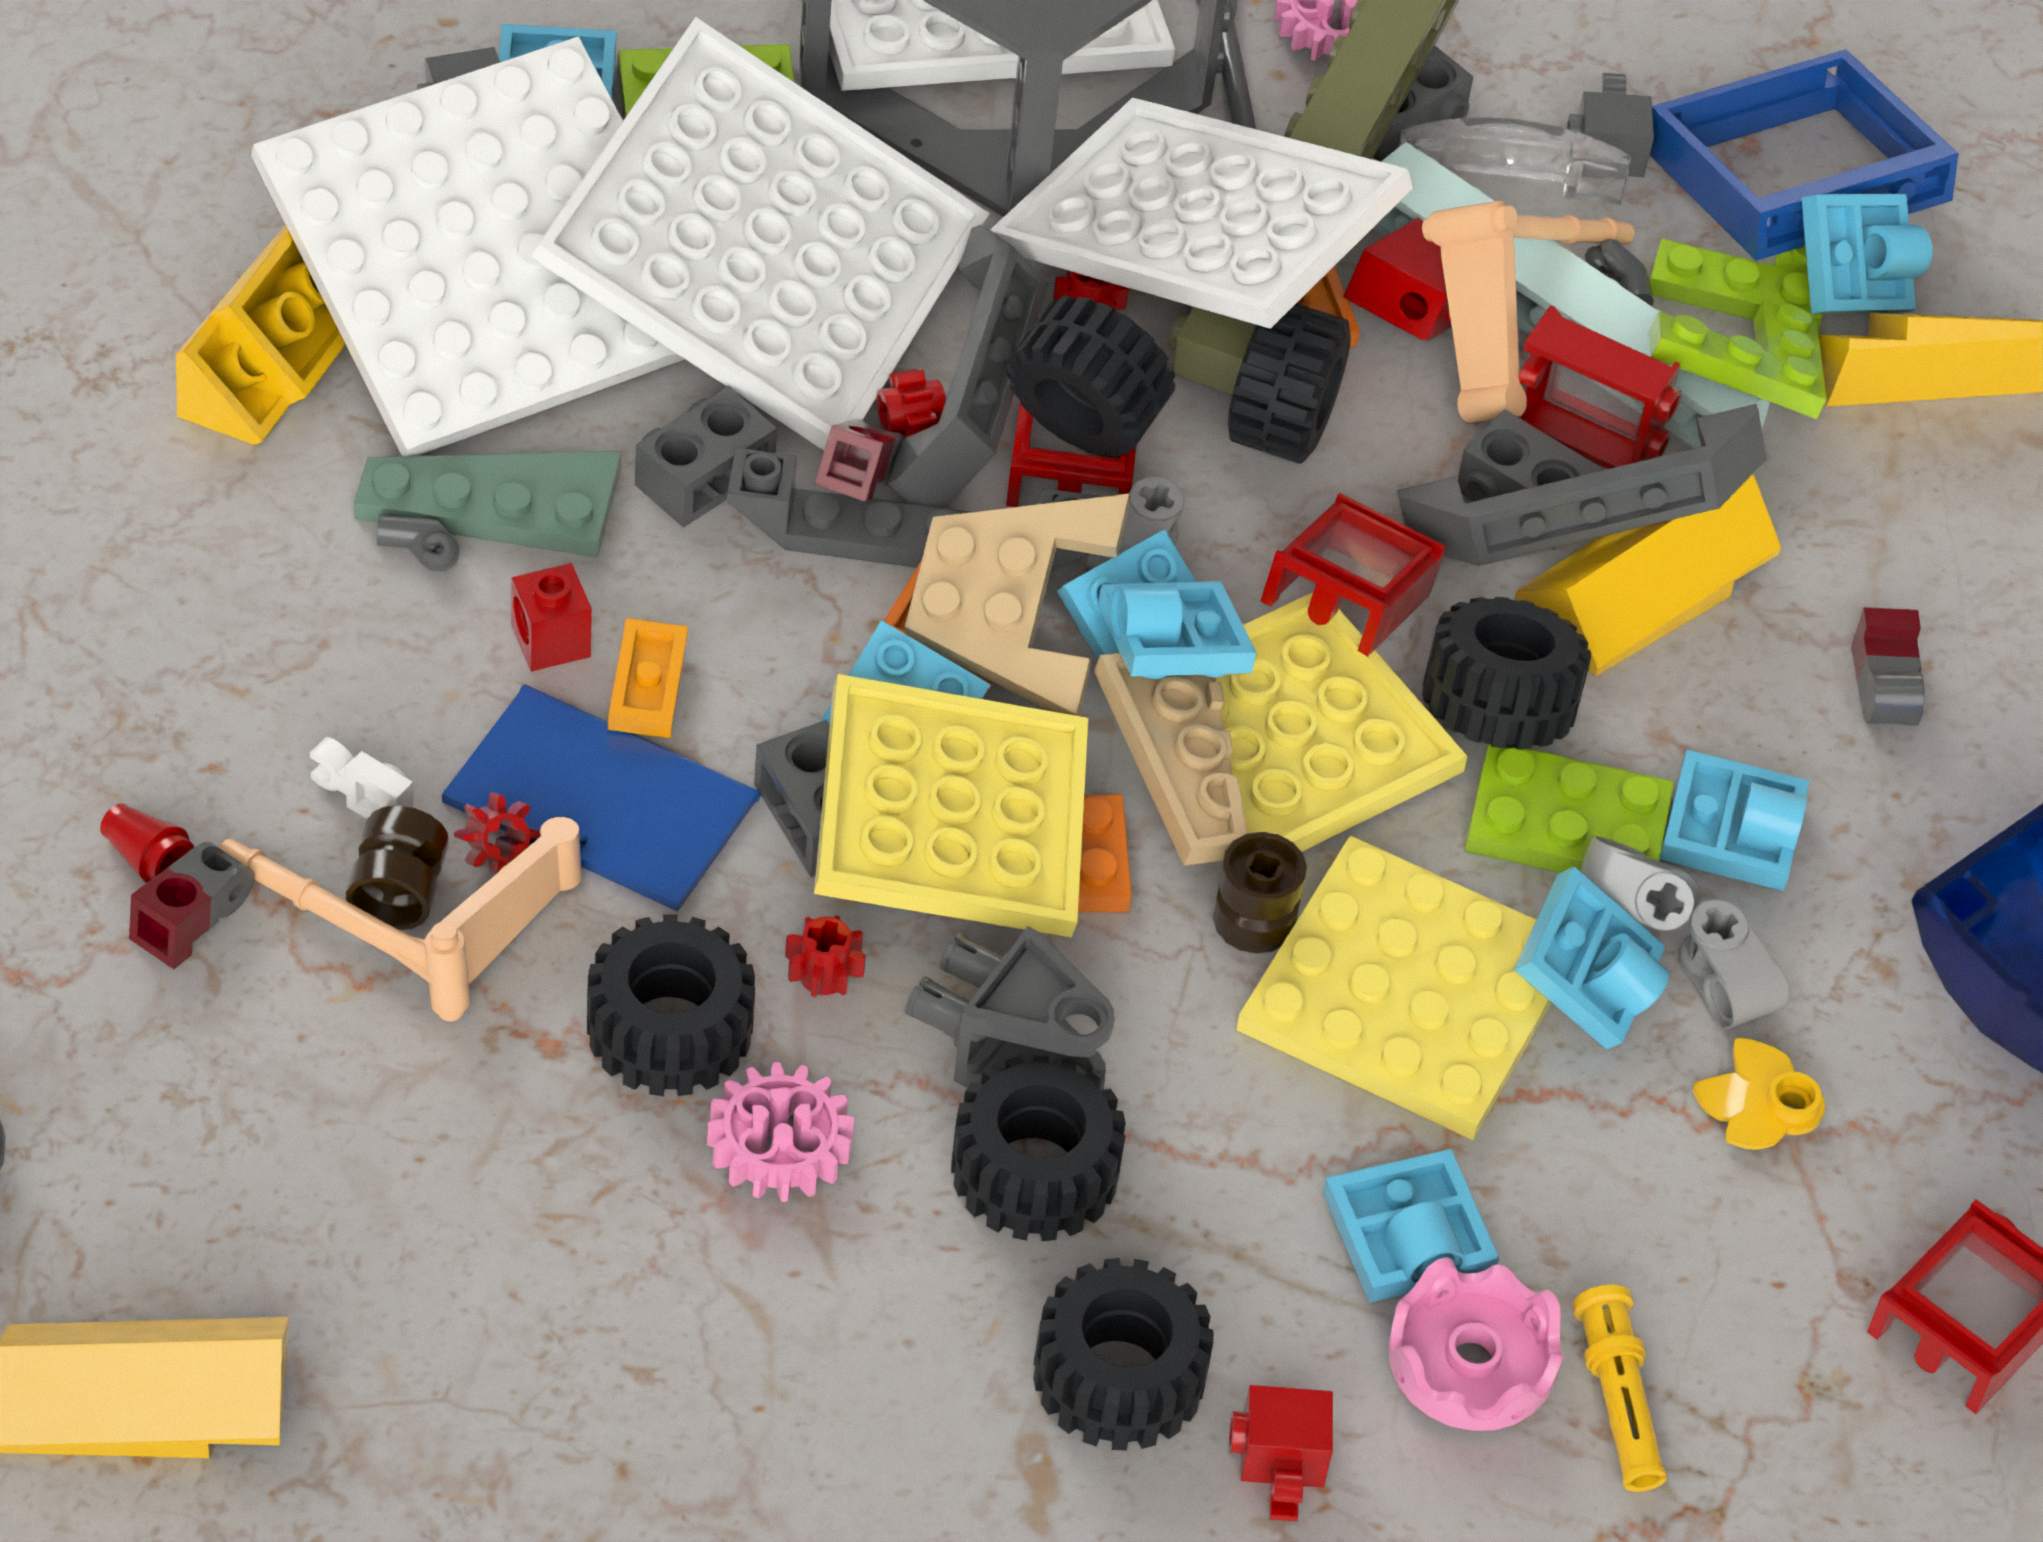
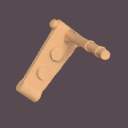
M1502 201L1437 210L1432 212L1430 217L1423 221L1422 232L1425 239L1430 242L1433 241L1441 247L1442 265L1461 386L1457 407L1461 418L1465 422L1492 421L1504 409L1520 417L1526 409V394L1518 378L1519 351L1514 238L1553 240L1570 245L1576 242L1597 243L1600 245L1601 241L1613 239L1619 241L1622 245H1627L1633 241L1635 234L1634 228L1630 223L1617 222L1612 218H1602L1600 220L1578 219L1571 215H1565L1561 218L1517 215L1513 206L1506 205Z
M566 817L551 818L541 826L540 838L508 865H505L495 876L454 909L440 923L435 924L425 940L403 933L320 887L319 882L312 878L305 879L267 858L266 854L258 848L251 849L233 838L226 839L219 847L253 870L255 881L293 901L297 908L309 910L382 950L425 979L429 986L430 1006L445 1021H455L463 1016L470 1005L469 984L560 891L573 889L582 881L579 826L575 821Z

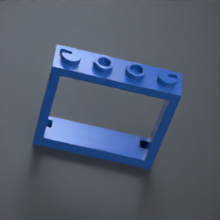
M1846 49L1652 106L1654 139L1650 156L1755 261L1805 246L1802 197L1815 194H1907L1908 214L1953 200L1959 153ZM1837 66L1836 75H1833L1831 72L1827 70L1828 68ZM1836 109L1888 159L1758 198L1707 147Z

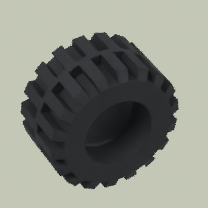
M1064 296L1058 301L1053 300L1049 303L1009 358V365L1006 368V374L1011 381L1010 387L1014 395L1021 401L1020 404L1040 425L1068 444H1072L1083 451L1095 452L1107 457H1113L1114 454L1119 456L1126 455L1131 449L1133 450L1173 394L1176 386L1173 382L1175 378L1174 369L1167 362L1169 358L1163 349L1154 342L1155 339L1147 331L1114 308L1080 296L1078 299Z
M1296 303L1271 329L1256 325L1243 357L1231 398L1228 428L1232 442L1298 464L1303 463L1315 450L1322 437L1343 379L1351 343L1350 326L1347 319Z
M1479 597L1470 599V603L1459 602L1452 605L1450 611L1443 612L1439 618L1438 625H1436L1423 681V700L1430 704L1428 710L1435 718L1444 720L1443 725L1453 732L1464 734L1466 739L1474 742H1484L1491 744V747L1503 749L1505 747H1514L1518 750L1531 749L1532 745L1540 747L1551 745L1554 739H1563L1569 733L1570 727L1574 726L1591 661V651L1587 649L1589 643L1584 635L1576 632L1577 627L1569 620L1561 619L1558 617V613L1548 608L1535 606L1534 603L1528 601L1510 600L1508 597H1495L1494 599Z
M663 914V921L655 923L651 921L650 917L635 920V929L632 931L622 926L612 933L611 944L602 943L595 953V964H590L588 972L587 1034L590 1035L589 1046L594 1057H602V1068L611 1077L622 1073L623 1085L634 1090L640 1084L649 1086V1094L664 1096V1089H677L678 1096L693 1094V1086L701 1084L706 1090L718 1085L719 1073L731 1076L739 1068V1057H746L751 1044V1034H753L756 989L753 965L746 964L747 952L740 943L729 945L730 934L719 926L710 931L705 929L706 920L692 917L689 923L677 921L678 914ZM675 997L690 1001L698 1007L682 1013H663L648 1008L644 1003L657 998Z
M1034 1055L1033 1063L1024 1064L1020 1057L1006 1060L1005 1070L1001 1071L993 1065L982 1072L981 1084L972 1081L965 1091L964 1103H959L951 1159V1173H955L953 1185L958 1197L967 1196L965 1208L974 1217L985 1214L987 1216L986 1226L999 1233L1003 1227H1007L1013 1230L1012 1238L1026 1241L1028 1233L1040 1234L1041 1241L1056 1240L1057 1232L1060 1230H1065L1069 1236L1083 1231L1085 1219L1095 1223L1104 1214L1105 1203L1111 1204L1116 1193L1126 1137L1124 1135L1126 1125L1123 1111L1116 1110L1118 1099L1111 1088L1099 1090L1100 1077L1091 1071L1084 1075L1076 1072L1077 1063L1063 1059L1061 1065L1048 1063L1049 1056ZM1038 1138L1059 1145L1067 1153L1052 1158H1037L1025 1155L1009 1144L1020 1139Z
M1119 1258L1104 1259L1103 1268L1098 1270L1091 1263L1077 1268L1075 1280L1065 1276L1056 1285L1054 1297L1048 1296L1043 1306L1033 1364L1035 1365L1033 1376L1035 1390L1042 1391L1041 1405L1048 1415L1060 1413L1058 1420L1060 1428L1068 1434L1072 1433L1075 1429L1084 1432L1082 1442L1096 1447L1099 1439L1112 1441L1111 1450L1127 1451L1128 1442L1138 1441L1141 1449L1155 1446L1159 1433L1168 1439L1181 1431L1182 1420L1188 1422L1192 1420L1198 1410L1199 1400L1203 1398L1214 1343L1213 1329H1209L1211 1316L1205 1304L1195 1305L1198 1293L1189 1283L1181 1286L1176 1285V1273L1165 1267L1159 1273L1148 1270L1149 1261L1134 1259L1133 1266H1121ZM1104 1342H1127L1146 1350L1155 1361L1136 1367L1119 1366L1103 1360L1091 1348Z

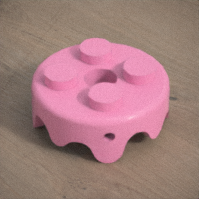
M1448 1257L1434 1261L1423 1272L1419 1281L1410 1292L1400 1299L1396 1307L1388 1343L1390 1368L1398 1387L1415 1407L1428 1417L1450 1427L1469 1431H1494L1523 1421L1530 1417L1548 1399L1556 1383L1563 1359L1560 1345L1561 1312L1559 1302L1556 1296L1548 1289L1542 1290L1539 1293L1531 1291L1516 1278L1509 1268L1503 1265H1492L1487 1270L1478 1273H1461L1456 1269L1454 1261ZM1465 1343H1475L1484 1347L1490 1353L1492 1359L1480 1364L1471 1363L1464 1360L1458 1354L1456 1348Z

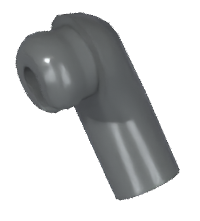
M1606 239L1601 241L1600 245L1587 249L1585 253L1586 263L1604 275L1612 271L1623 288L1650 306H1653V295L1644 264L1619 241Z
M379 515L377 546L408 548L425 567L436 572L446 571L457 562L459 545L437 519Z

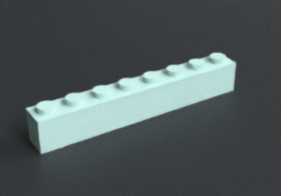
M1405 142L1381 162L1409 169L1413 189L1372 229L1386 237L1416 218L1424 221L1434 211L1493 202L1494 200L1440 165L1435 159ZM1514 238L1517 326L1520 330L1530 335L1549 306L1553 305L1563 318L1651 357L1649 330L1659 310L1653 308L1623 288L1618 282L1607 277L1577 257L1572 251L1562 247L1553 240ZM1679 368L1674 388L1682 391V395L1674 415L1665 424V429L1671 431V433L1693 448L1701 447L1696 418L1756 404L1758 407L1761 428L1763 429L1770 404L1769 401ZM1601 384L1643 413L1645 403Z

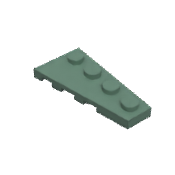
M622 451L367 457L354 501L355 519L377 523L379 515L437 519L453 535L598 558L621 469Z

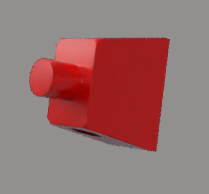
M1416 218L1363 250L1343 297L1418 339L1429 341L1452 327L1441 258V247L1433 241L1430 242L1425 239L1422 232L1423 220Z

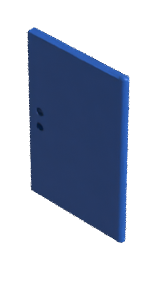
M526 684L523 685L508 708L444 790L442 802L466 813L464 809L466 804L476 808L488 806L490 792H496L504 795L506 811L512 804L518 801L528 804L531 808L523 820L528 827L540 831L543 823L551 818L566 817L572 819L579 826L580 843L584 844L580 846L581 866L678 912L752 806L759 801L761 792L638 735L607 730V721ZM500 824L499 829L507 832V826ZM538 838L530 839V843L533 844Z

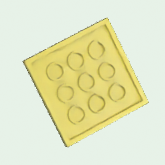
M1313 592L1244 624L1243 626L1256 650L1253 672L1216 677V682H1221L1224 704L1221 712L1224 730L1230 731L1233 748L1230 764L1232 775L1238 778L1247 834L1256 832L1278 834L1293 842L1301 852L1463 773L1468 757L1376 650L1369 656L1357 651L1362 634L1340 609L1325 625H1317L1310 620L1307 611Z
M837 674L832 694L814 894L1023 930L1029 926L1040 933L1072 938L1078 922L1089 718Z
M1350 835L1241 1010L1236 1030L1474 1140L1552 1004L1551 1001L1514 970L1536 919Z

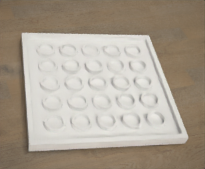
M695 17L530 257L725 386H729L737 394L817 447L825 450L832 425L855 419L863 420L876 399L877 391L883 388L889 378V374L896 367L962 260L971 229L980 224L983 226L990 213Z
M579 36L253 144L251 157L392 438L404 457L427 453L685 360L530 257L623 122Z

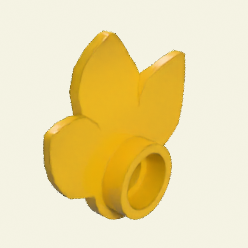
M1737 1037L1734 1041L1733 1061L1735 1073L1697 1081L1692 1088L1698 1104L1707 1114L1719 1121L1728 1122L1725 1141L1744 1149H1765L1777 1144L1786 1134L1802 1135L1809 1133L1818 1127L1825 1112L1824 1097L1819 1085L1813 1078L1804 1073L1796 1072L1790 1058L1782 1051L1765 1043L1747 1038ZM1786 1105H1792L1797 1109L1787 1107Z

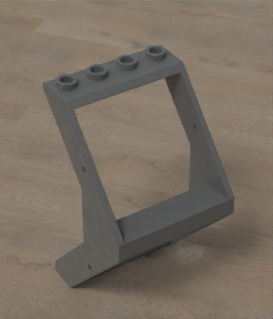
M802 0L799 46L801 87L930 174L1004 217L1131 98L1195 114L1211 105L1215 74L1222 73L1224 49L1221 34L1229 30L1230 5L1229 0H1201L1194 49L1173 62L1172 66H1168L1078 129H1055L1063 60L1152 0H923L1018 55L1010 129L960 130L888 87L841 91L831 55L828 53L832 0Z

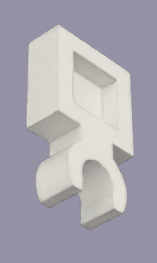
M325 737L310 752V758L320 763L310 773L311 779L326 790H338L345 794L347 807L362 817L368 819L372 812L387 806L399 805L414 808L413 782L396 766L389 763H381L363 751L354 758L341 743L330 737Z

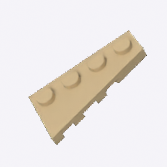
M1120 653L1100 655L1094 673L1183 866L1223 861L1227 848L1234 840L1247 834L1238 778L1232 775L1230 756L1233 748L1230 731L1224 730L1221 712L1224 696L1221 682H1216V677L1205 675H1172L1161 679H1150L1143 676L1131 677Z

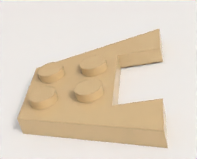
M1129 494L933 517L905 624L906 635L943 657L1048 711L1080 716L1090 675V658L1033 649L1032 646L1056 548L1117 558L1130 508Z

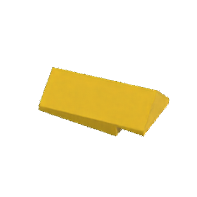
M284 225L176 353L177 417L252 445L263 442L290 404L308 396L346 345L286 225Z
M1870 312L1868 336L1818 334L1827 397L1826 407L2043 392V320Z
M1752 474L1719 509L1594 539L1516 590L1515 599L1517 601L1524 600L1534 603L1535 606L1541 608H1548L1558 613L1559 618L1569 620L1577 627L1576 632L1584 635L1589 643L1587 649L1591 651V661L1588 670L1596 677L1729 598L1734 582L1778 556L1781 545L1754 474Z
M289 1317L8 1324L0 1337V1453L209 1458L211 1444L280 1445L290 1326Z

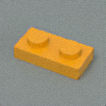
M626 618L609 708L607 730L671 738L687 646L688 626Z

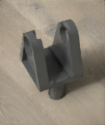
M1027 926L1005 956L982 946L979 942L969 938L962 932L955 935L954 942L951 941L944 952L940 969L979 988L970 1001L945 989V987L926 976L920 980L919 986L922 988L915 986L908 999L905 1009L907 1015L935 1027L954 1039V1046L958 1047L954 1081L968 1088L972 1081L981 1084L982 1072L993 1065L1003 1071L1008 1059L1020 1057L1024 1064L1033 1063L1034 1055L1049 1056L1048 1063L1061 1065L1063 1059L1077 1063L1078 1066L1100 1077L1099 1090H1104L1106 1066L1096 1049L1105 1044L1112 1034L1115 1021L1114 1009L1109 1000L1040 932ZM1073 1014H1083L1092 1018L1098 1025V1028L1087 1035H1080L1065 1018Z

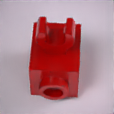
M1249 1385L1244 1412L1232 1411L1229 1431V1453L1241 1454V1481L1271 1484L1269 1520L1297 1522L1299 1503H1302L1303 1486L1323 1488L1325 1486L1333 1453V1391Z

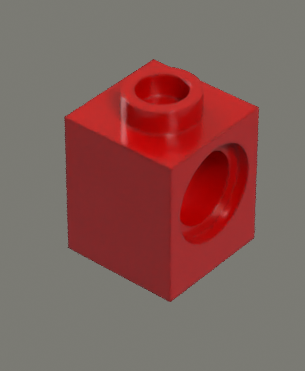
M572 563L512 577L511 626L531 672L591 657L592 608Z

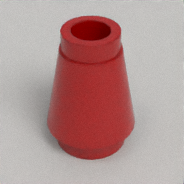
M124 803L111 807L104 815L100 824L101 834L108 839L111 845L145 883L149 882L194 848L185 829L131 808Z

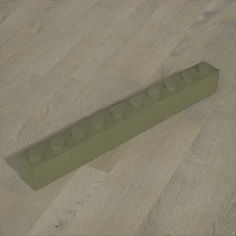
M1358 0L1351 15L1348 35L1346 37L1338 35L1334 41L1328 58L1327 72L1325 75L1317 73L1313 78L1306 97L1307 107L1303 114L1295 112L1292 115L1284 137L1372 159L1459 0ZM1193 307L1189 315L1181 313L1175 321L1169 339V347L1176 349L1175 375L1232 396L1239 369L1256 324Z

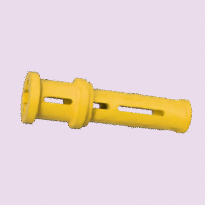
M1600 1285L1580 1293L1573 1300L1572 1310L1576 1320L1582 1322L1588 1343V1348L1584 1353L1585 1365L1592 1375L1600 1379L1609 1417V1425L1612 1430L1623 1474V1486L1626 1490L1632 1492L1648 1491L1665 1483L1667 1474L1662 1465L1652 1415L1649 1410L1640 1368L1645 1361L1646 1350L1643 1341L1634 1334L1629 1313L1634 1305L1630 1289L1622 1285ZM1604 1305H1607L1609 1307L1606 1309H1602ZM1625 1404L1629 1405L1637 1439L1633 1438Z

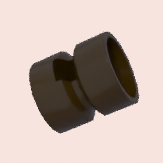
M387 806L372 812L366 820L358 848L359 858L353 865L346 890V901L398 930L413 929L422 925L430 914L437 888V877L441 873L449 844L448 832L443 824L432 815L411 807Z
M1256 832L1245 834L1234 840L1225 851L1213 921L1217 933L1227 944L1240 951L1259 954L1273 952L1284 943L1297 921L1307 870L1304 855L1293 842L1278 834Z

